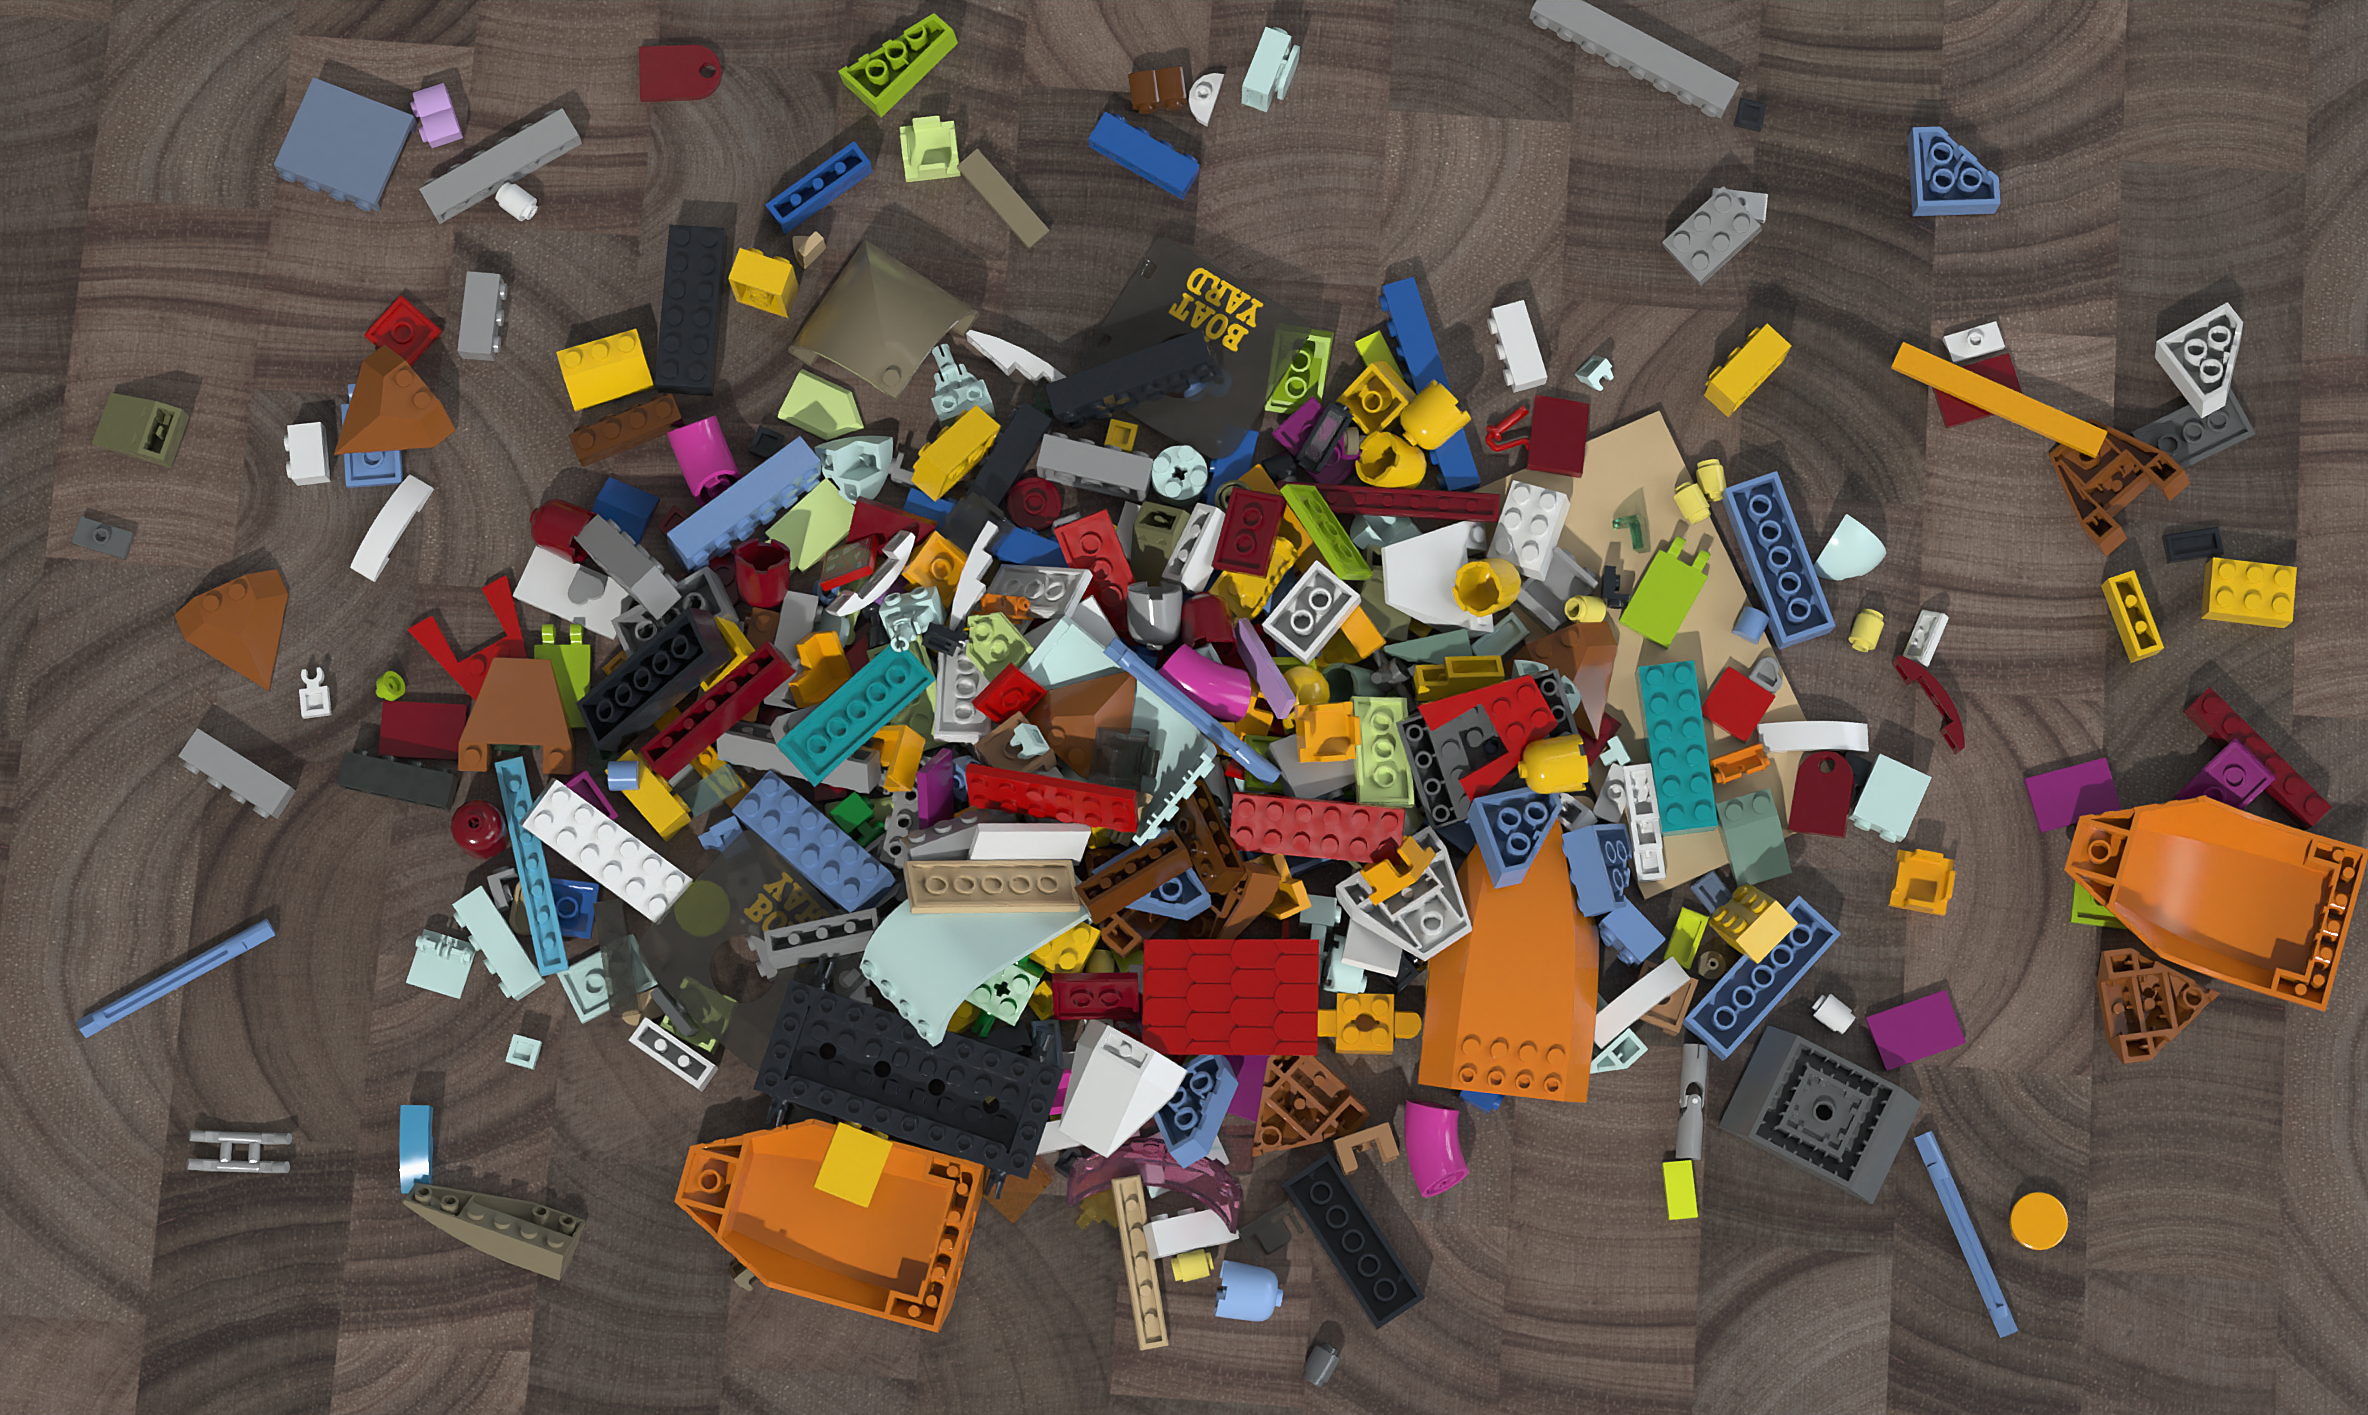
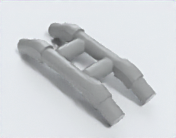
M189 1131V1141L221 1143L220 1160L188 1158L187 1170L288 1173L290 1170V1164L287 1161H260L261 1144H290L292 1142V1135L290 1133ZM232 1143L249 1144L248 1161L231 1160Z

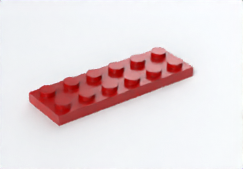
M1107 508L1055 527L1054 532L1068 567L1089 569L1093 575L1081 599L1084 600L1093 595L1118 637L1126 639L1127 644L1138 647L1140 643L1134 641L1128 631L1126 595L1128 585L1136 583V580ZM1163 649L1154 650L1159 652L1155 669L1165 664L1163 658L1166 655Z
M971 763L967 764L965 777L969 804L971 806H976L980 809L1001 810L1009 814L1019 813L1031 815L1035 818L1055 819L1064 823L1085 824L1093 828H1109L1118 832H1137L1139 818L1135 790Z
M1234 791L1230 837L1236 850L1377 864L1384 859H1388L1392 865L1400 866L1401 856L1397 849L1403 842L1405 807Z

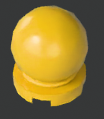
M1296 666L1282 674L1296 697L1294 705L1329 702V684L1319 671L1310 666ZM1294 705L1288 717L1282 720L1285 735L1291 732L1296 734Z

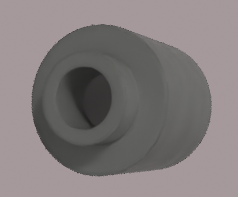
M1323 1343L1321 1347L1315 1345L1302 1368L1305 1370L1302 1377L1322 1388L1324 1382L1328 1383L1341 1360L1336 1356L1338 1350L1326 1343Z

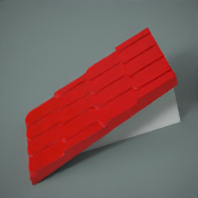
M1319 939L1144 940L1142 1044L1161 1055L1317 1056Z

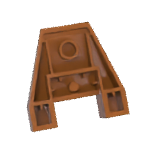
M2090 418L2086 421L2087 423L2107 431V435L2096 458L2063 444H2060L2048 455L2085 535L2107 557L2127 539L2121 526L2113 519L2118 512L2150 484L2170 502L2190 484L2185 470L2166 452Z
M493 658L459 741L458 771H489L492 769V745L516 744L543 745V774L571 775L576 772V741L551 659Z
M1191 859V862H1192V864H1193L1192 869L1194 870V872H1195L1196 874H1198V872H1197V870H1196V868H1195V866H1194V863H1193V861H1192V859ZM1242 861L1246 870L1244 876L1230 892H1208L1211 898V906L1189 920L1180 919L1177 940L1235 939L1272 903L1274 895L1279 888L1281 876L1268 865Z

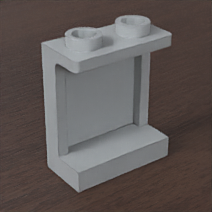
M1558 546L1553 550V557L1545 580L1541 581L1529 577L1521 585L1520 593L1513 602L1548 634L1556 632L1568 619L1565 614V604L1570 598L1576 595L1590 596L1598 585V582L1595 580L1597 577L1587 567L1582 569L1575 562L1576 558L1569 550L1565 548L1561 550Z

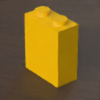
M845 1120V1123L838 1122L813 1187L868 1208L893 1143L887 1141L889 1135L873 1129L872 1133L869 1134L860 1130L862 1127L860 1124Z

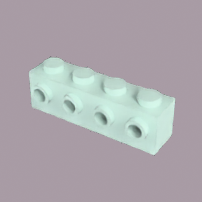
M482 886L452 904L457 911L453 914L454 918L461 928L467 926L472 935L468 937L469 941L476 951L482 949L487 957L483 960L484 964L492 975L497 972L502 980L498 985L507 998L512 996L515 1000L519 1001L546 983Z

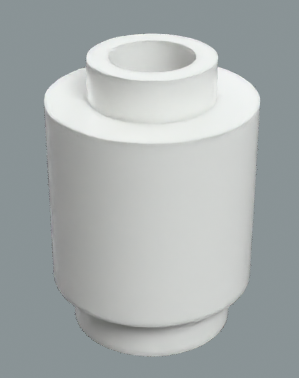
M509 182L499 189L495 197L499 202V206L519 221L531 219L538 208L536 206L537 199L518 185Z
M1829 994L1827 998L1821 995L1812 1007L1816 1011L1813 1014L1816 1019L1833 1032L1838 1031L1841 1035L1856 1018L1851 1014L1852 1010L1832 994Z

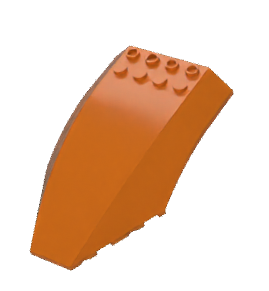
M2204 795L2192 799L2174 800L2162 804H2150L2132 809L2080 816L2064 871L2161 958L2252 991L2325 1012L2367 864L2368 849L2286 826L2226 805Z
M1558 817L1521 883L1494 889L1478 843L1469 852L1455 875L1472 931L1430 958L1417 1084L1564 1102H1587L1597 1007L1599 930L1594 916L1584 917L1583 912L1578 907V892L1576 885L1573 884L1570 878L1571 867L1569 859L1565 856L1562 849V834L1564 832Z
M813 1118L804 1122L782 1125V1128L764 1129L733 1138L719 1139L706 1144L701 1143L690 1146L674 1202L707 1230L727 1251L732 1253L740 1263L757 1276L765 1286L939 1333L953 1305L982 1199L984 1165L887 1139L893 1145L869 1206L865 1208L813 1187L837 1125Z

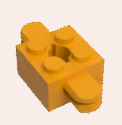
M1337 993L1336 1009H1318V1036L1335 1037V1053L1392 1055L1393 1038H1414L1418 1035L1422 1026L1421 1018L1416 1012L1394 1010V994Z

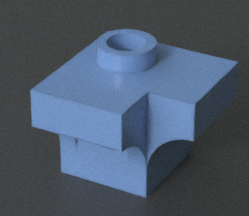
M735 815L718 821L709 828L710 831L698 836L705 850L716 849L720 851L728 864L753 852Z

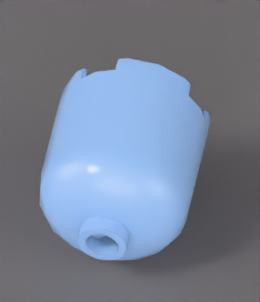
M1223 1260L1219 1278H1222L1223 1291L1217 1290L1215 1316L1254 1322L1268 1319L1273 1314L1275 1306H1281L1283 1290L1278 1289L1276 1275L1271 1270L1263 1267Z

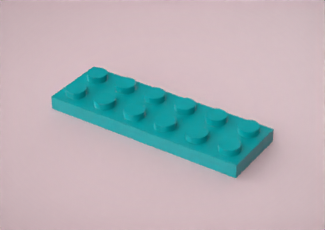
M890 644L784 736L776 746L808 781L816 787L927 689L936 678L908 649L904 651L902 648L901 652L893 650Z

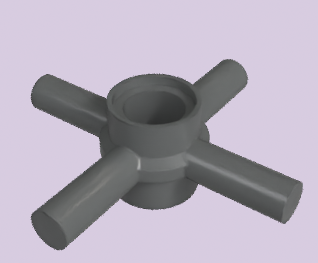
M1378 648L1371 654L1380 668L1372 674V682L1377 684L1379 689L1385 694L1394 690L1398 697L1407 698L1408 712L1410 714L1418 709L1417 704L1403 684L1410 678V674L1407 671L1408 668L1397 657L1388 661L1382 650Z

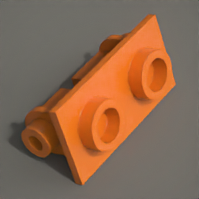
M986 593L980 598L981 612L973 611V614L979 615L1002 612L1012 624L1022 625V619L1034 620L1033 617H1026L1027 611L1030 608V602L1023 596L1006 595L1005 600V595Z
M1759 742L1710 759L1709 766L1713 783H1722L1724 785L1728 781L1742 777V773L1746 772L1749 775L1760 770L1765 771L1766 767L1770 766L1767 755L1764 756L1762 743Z

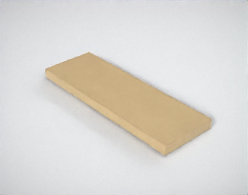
M1072 860L904 861L903 865L911 914L1079 912L1081 907L1074 888L1077 884Z

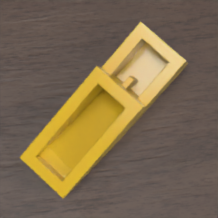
M1500 655L1445 657L1444 664L1416 665L1413 683L1417 701L1438 700L1446 696L1468 692V690L1493 685L1503 681L1505 675Z

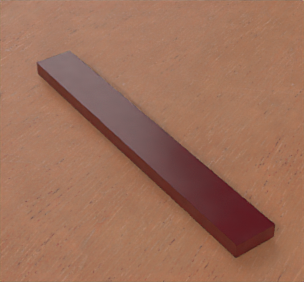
M1277 481L1279 491L1286 484L1315 486L1333 514L1498 523L1500 494Z

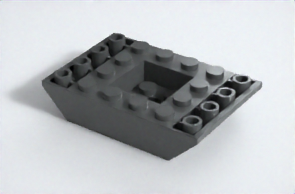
M1558 668L1529 673L1558 722V725L1543 739L1579 734ZM1482 705L1475 706L1433 731H1430L1420 711L1396 722L1428 824L1434 830L1468 818L1467 813L1471 802L1458 779L1507 751ZM1487 739H1495L1498 743L1497 750L1492 754L1485 753L1483 751L1484 742ZM1578 745L1580 755H1585L1583 745ZM1518 763L1484 796L1528 787L1525 778H1520ZM1588 764V777H1589V776H1592V773H1591V770H1590V767H1589V764Z
M1768 1025L1718 1127L1873 1205L1920 1108L1921 1102L1901 1087L1796 1034ZM1819 1105H1827L1830 1108L1831 1117L1828 1120L1823 1121L1817 1117L1816 1108Z

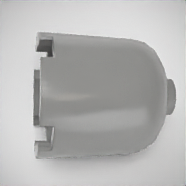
M1146 581L1128 585V592L1126 594L1128 631L1134 641L1146 645V648L1149 650L1163 649V645L1175 641L1180 634L1183 602L1181 585L1160 581V587H1147Z

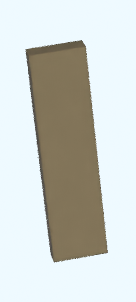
M978 149L957 165L960 173L1028 249L1049 233L1050 230Z

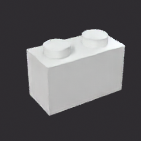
M321 422L288 425V434L284 435L285 449L290 452V461L286 462L288 478H292L297 486L330 482L326 428Z

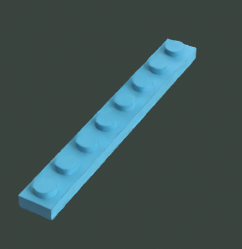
M517 757L496 762V772L540 975L542 977L567 971L569 966L542 842L538 837L518 824L533 805L523 757Z

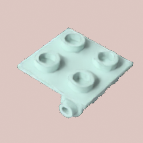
M424 929L422 936L419 935L416 940L415 946L418 948L406 983L460 999L476 949L469 942Z

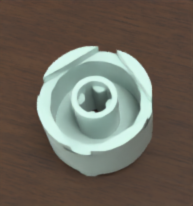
M1186 445L1173 446L1162 451L1154 460L1152 467V486L1157 497L1161 501L1175 507L1190 506L1201 498L1207 484V466L1203 457L1192 447ZM1175 474H1184V480L1180 481L1178 477L1175 478Z
M1333 934L1332 939L1336 941V945H1329V958H1326L1323 976L1327 977L1328 984L1322 983V990L1336 993H1364L1367 983V976L1363 974L1364 969L1341 963L1346 936Z

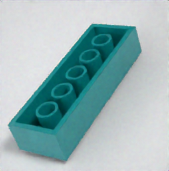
M1694 660L1638 667L1635 672L1647 761L1652 766L1660 817L1661 837L1714 831L1718 827Z

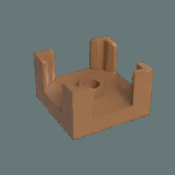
M1020 711L974 744L977 756L985 766L989 764L990 767L1033 773L1042 765L1047 772L1057 765L1055 753L1050 746V749L1042 756L1036 755L1029 759L1018 758L1017 755L1022 752L1023 746L1022 744L1019 747L1011 746L1010 741L1016 734L1014 729L1021 723L1030 724Z
M1644 960L1639 969L1636 982L1659 965ZM1690 977L1688 982L1669 997H1665L1639 1019L1663 1028L1662 1032L1676 1036L1681 1029L1698 980Z
M1389 1122L1333 1141L1332 1147L1339 1167L1345 1177L1354 1174L1358 1168L1353 1153L1354 1149L1359 1153L1373 1148L1372 1143L1376 1142L1384 1163L1397 1159V1156L1400 1154Z

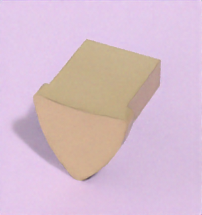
M816 231L810 237H793L794 254L801 268H807L826 249L824 238Z

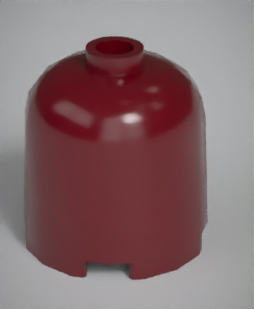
M549 499L531 513L529 520L531 523V536L536 545L572 564H576V561L583 562L589 554L576 541L574 536L578 537L583 528L597 513L565 500Z
M754 538L744 541L737 547L735 555L737 594L746 605L760 609L775 607L783 602L789 590L790 549L784 543L775 539H771V543H758L759 539Z
M1202 591L1194 594L1193 597L1182 604L1181 646L1187 644L1195 650L1205 643L1211 642L1217 655L1225 653V658H1228L1236 653L1238 643L1232 612L1224 598L1210 594L1207 591Z
M472 800L465 802L457 808L451 820L450 829L453 839L466 855L474 859L487 860L490 857H494L498 853L503 852L510 842L511 837L506 815L498 807L487 801Z

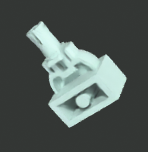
M941 344L944 357L941 355L938 346L933 348L932 354L936 359L944 381H941L939 373L934 375L937 385L934 393L935 397L931 398L941 429L945 426H953L955 419L963 410L969 411L975 405L980 407L991 418L996 417L984 380L978 381L976 377L967 372L964 364L959 365L962 373L960 375L948 344Z
M922 586L908 593L890 594L883 599L879 609V614L891 640V647L897 652H901L902 648L904 651L907 650L909 642L916 640V634L926 632L929 622L944 625L947 616L936 586L929 588Z
M1307 894L1312 907L1300 912L1298 929L1311 931L1310 939H1319L1318 984L1320 985L1323 961L1329 958V953L1323 952L1325 933L1332 934L1333 927H1339L1342 906H1336L1337 898Z

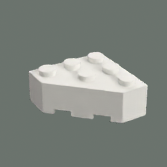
M2228 302L2156 342L2155 359L2201 418L2225 406L2238 354L2243 321Z

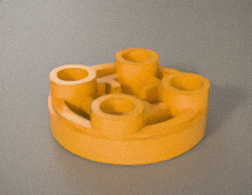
M2042 1192L2027 1194L2019 1198L2010 1211L2009 1226L2011 1235L2026 1248L2032 1250L2049 1249L2057 1245L2066 1234L2068 1227L2066 1210L2061 1202L2052 1195Z

